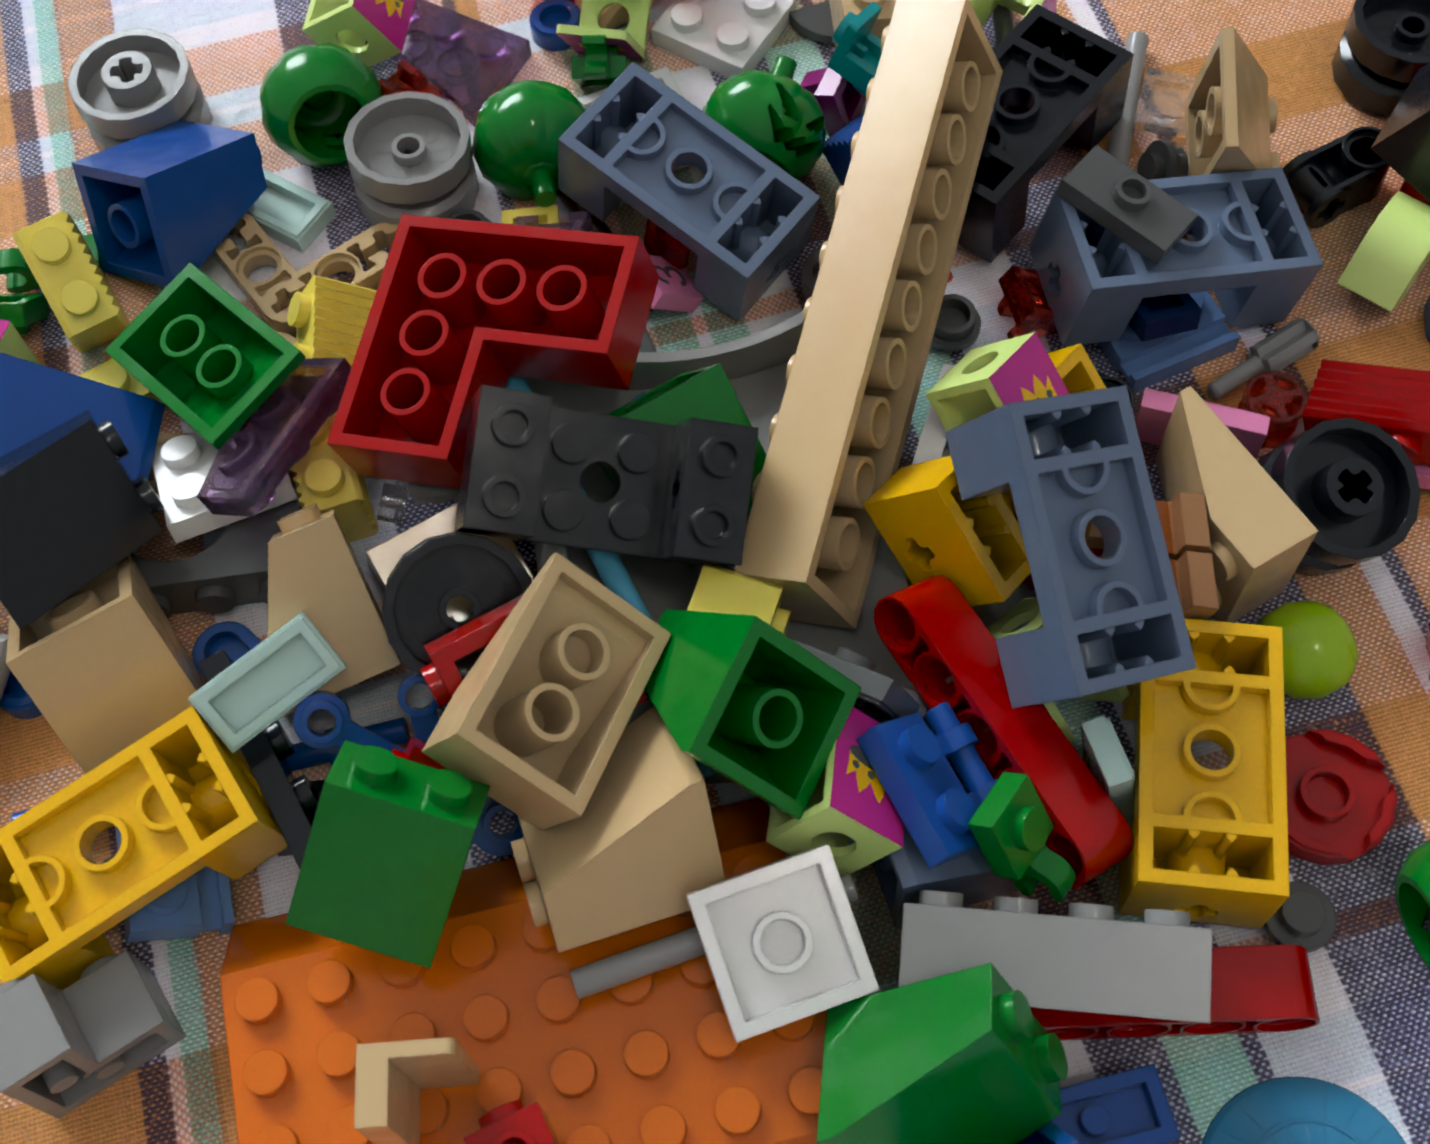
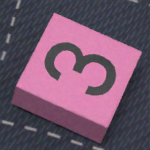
M649 255L659 275L651 309L694 312L704 297L693 288L694 283L676 258Z

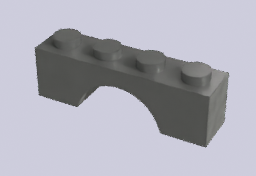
M290 501L231 523L214 544L204 551L182 560L160 562L141 558L134 553H131L130 556L136 563L167 619L172 614L193 611L224 613L238 605L261 602L268 604V542L274 534L281 531L277 524L280 518L302 508L298 501Z

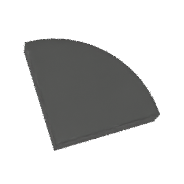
M829 0L789 12V24L797 34L805 39L810 38L835 47V43L832 41L834 28Z

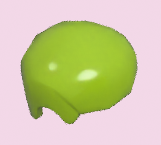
M1317 601L1287 602L1258 619L1256 625L1282 627L1284 694L1292 699L1320 700L1345 686L1355 672V665L1358 663V651L1352 629L1346 620L1332 607Z

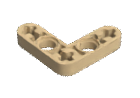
M246 212L213 253L217 261L266 323L276 332L288 333L296 338L297 328L288 325V311L284 310L289 306L293 294L296 291L302 292L314 274L330 278L338 272L353 273L355 277L350 284L377 290L388 258L387 252L382 249L386 247L391 249L398 225L382 222L371 226L296 271L255 219ZM236 234L238 238H243L247 248L240 253L238 247L229 238L230 236ZM365 260L367 268L370 269L364 271L360 261ZM272 265L277 268L275 274L268 280L263 282L249 280L251 272L257 267Z

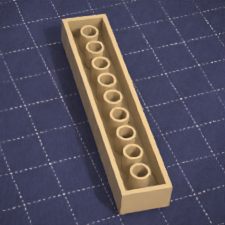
M897 0L890 25L886 26L882 33V53L875 78H871L867 85L866 109L860 130L853 135L851 141V161L844 185L839 187L836 194V214L830 235L820 249V270L812 297H809L804 305L803 329L796 354L791 356L787 364V385L779 413L774 415L770 424V445L762 472L756 476L753 483V504L746 525L742 564L734 567V571L742 575L784 586L780 608L791 611L790 621L855 630L857 628L881 537L880 531L863 504L898 471L1003 73L969 0Z

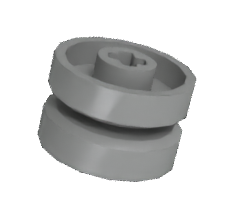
M126 29L104 36L84 49L71 67L67 84L72 101L82 120L88 124L90 135L100 152L180 120L211 125L212 115L199 82L196 80L184 47L168 34L152 29Z
M412 91L384 95L363 106L349 121L343 139L360 212L372 226L382 222L399 225L402 214L448 218L457 211L472 210L474 208L479 189L472 159L473 151L470 133L465 116L452 102L432 93Z

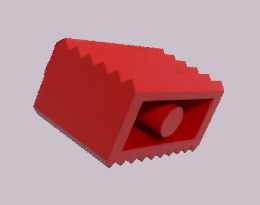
M1322 359L1321 368L1318 369L1317 378L1314 379V386L1310 391V397L1307 398L1306 407L1303 408L1302 417L1305 431L1322 421L1348 417L1372 423L1399 441L1414 465L1417 466L1423 463L1430 468V371Z

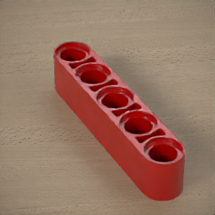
M932 575L880 599L874 608L876 631L929 709L943 702H948L960 723L968 722L980 741L975 748L994 780L998 779L1003 771L1027 774L1054 826L1045 845L1051 851L1064 858L1075 872L1076 881L1071 890L1083 886L1127 858L1132 851L1133 837L1126 819L1042 704L1018 708L1011 707L995 638L955 584L941 575Z
M1293 944L1212 947L1210 1023L1030 1007L1032 1014L1046 1032L1054 1033L1060 1041L1286 1032L1314 1027L1320 1023L1307 949Z

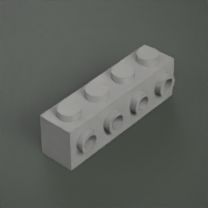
M919 890L918 904L903 903L898 987L992 963L1014 991L1020 990L1025 995L1032 1008L1210 1023L1212 928L1190 927V912L1144 909V923L1114 920V906L1069 903L1068 916L1038 914L1039 900L1003 896L993 897V910L963 908L964 894L933 890Z

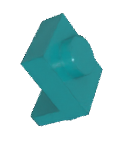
M871 2L858 15L849 12L844 17L833 34L832 41L837 44V47L827 65L865 96L870 79L875 78L882 53L881 40L870 33L882 11V7L875 2Z

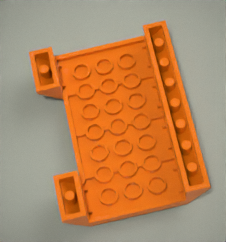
M758 797L711 809L725 879L786 858L784 851L766 842L770 808L764 800ZM515 857L463 870L430 968L287 925L288 913L236 925L232 928L220 973V984L238 1144H374L354 1129L356 1044L445 1037L455 1038L478 1065L479 1084L420 1089V1144H466L464 1137L481 1129L478 1121L483 1115L498 1106L515 1100H521L524 1107L537 1101L547 1114L559 1144H818L816 1141L827 1010L736 1043L706 955L578 999L570 970L695 927L691 911L559 953L550 924L535 928L523 884L529 882L522 883Z

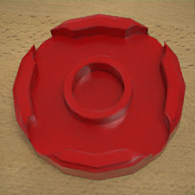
M1328 729L1308 730L1306 734L1295 735L1291 738L1290 736L1286 737L1288 852L1296 858L1320 865L1347 864L1372 852L1393 826L1398 801L1394 783L1390 786L1388 777L1383 772L1385 768L1383 762L1373 750L1354 737Z

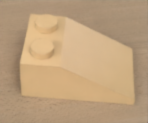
M1234 27L1221 28L1185 101L1188 176L1280 167L1278 153H1271L1270 133H1274L1277 125L1278 105L1275 97L1268 98V76Z
M1189 386L1179 393L1155 461L1164 501H1172L1179 492L1205 494L1211 548L1206 553H1212L1219 603V610L1212 616L1216 621L1234 622L1284 592L1317 535L1318 530L1199 394Z
M556 552L549 557L458 686L421 752L447 769L457 771L470 780L489 785V797L541 831L581 817L671 633Z

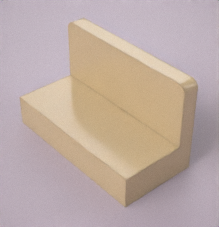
M452 1037L356 1044L354 1129L374 1144H420V1089L479 1084L478 1065L459 1042Z

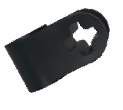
M1364 126L1353 129L1346 135L1315 150L1298 155L1284 166L1283 171L1296 202L1305 211L1304 220L1311 228L1325 226L1339 215L1363 203L1370 202L1378 196L1390 167L1370 149L1381 129Z

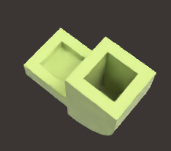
M1398 191L1368 230L1337 283L1392 312L1403 302L1427 261L1430 260V206Z

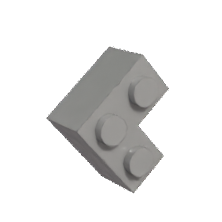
M127 950L120 955H109L93 962L81 973L80 980L62 991L34 973L27 978L13 979L0 985L1 1093L59 1119L186 1037L150 967Z

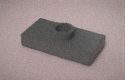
M1097 145L1062 179L1056 192L1061 198L1157 265L1189 231L1198 216L1197 213Z
M790 638L862 687L853 707L887 721L918 712L921 705L894 679L874 672L876 666L860 654L839 647L835 655Z

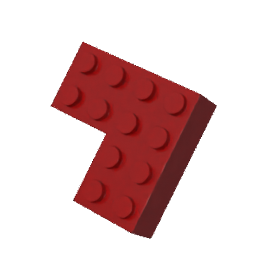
M402 214L327 444L360 476L460 490L471 401L481 385L506 388L509 376L629 390L659 280V275L640 236Z

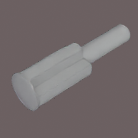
M1296 318L1250 347L1251 354L1246 356L1247 360L1208 384L1207 392L1209 396L1218 400L1258 374L1260 378L1268 379L1315 350L1319 346V337L1315 328L1306 319Z

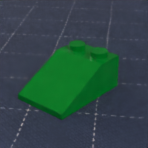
M189 263L104 350L217 450L227 442L306 358L299 349L192 263Z

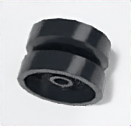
M1356 0L1332 61L1334 82L1345 98L1364 111L1386 118L1390 117L1417 71L1430 62V0Z
M1350 417L1322 421L1262 456L1258 461L1318 530L1295 573L1310 577L1332 574L1348 569L1357 563L1382 556L1404 541L1417 520L1421 491L1415 466L1399 441L1375 424Z
M460 532L428 537L404 553L387 578L382 616L388 642L406 667L423 676L420 669L432 663L423 647L424 645L523 595L532 583V580L513 553L487 537ZM459 595L469 598L472 602V605L468 608L469 618L461 622L455 621L453 615L448 617L446 614L448 601ZM487 645L454 662L463 679Z

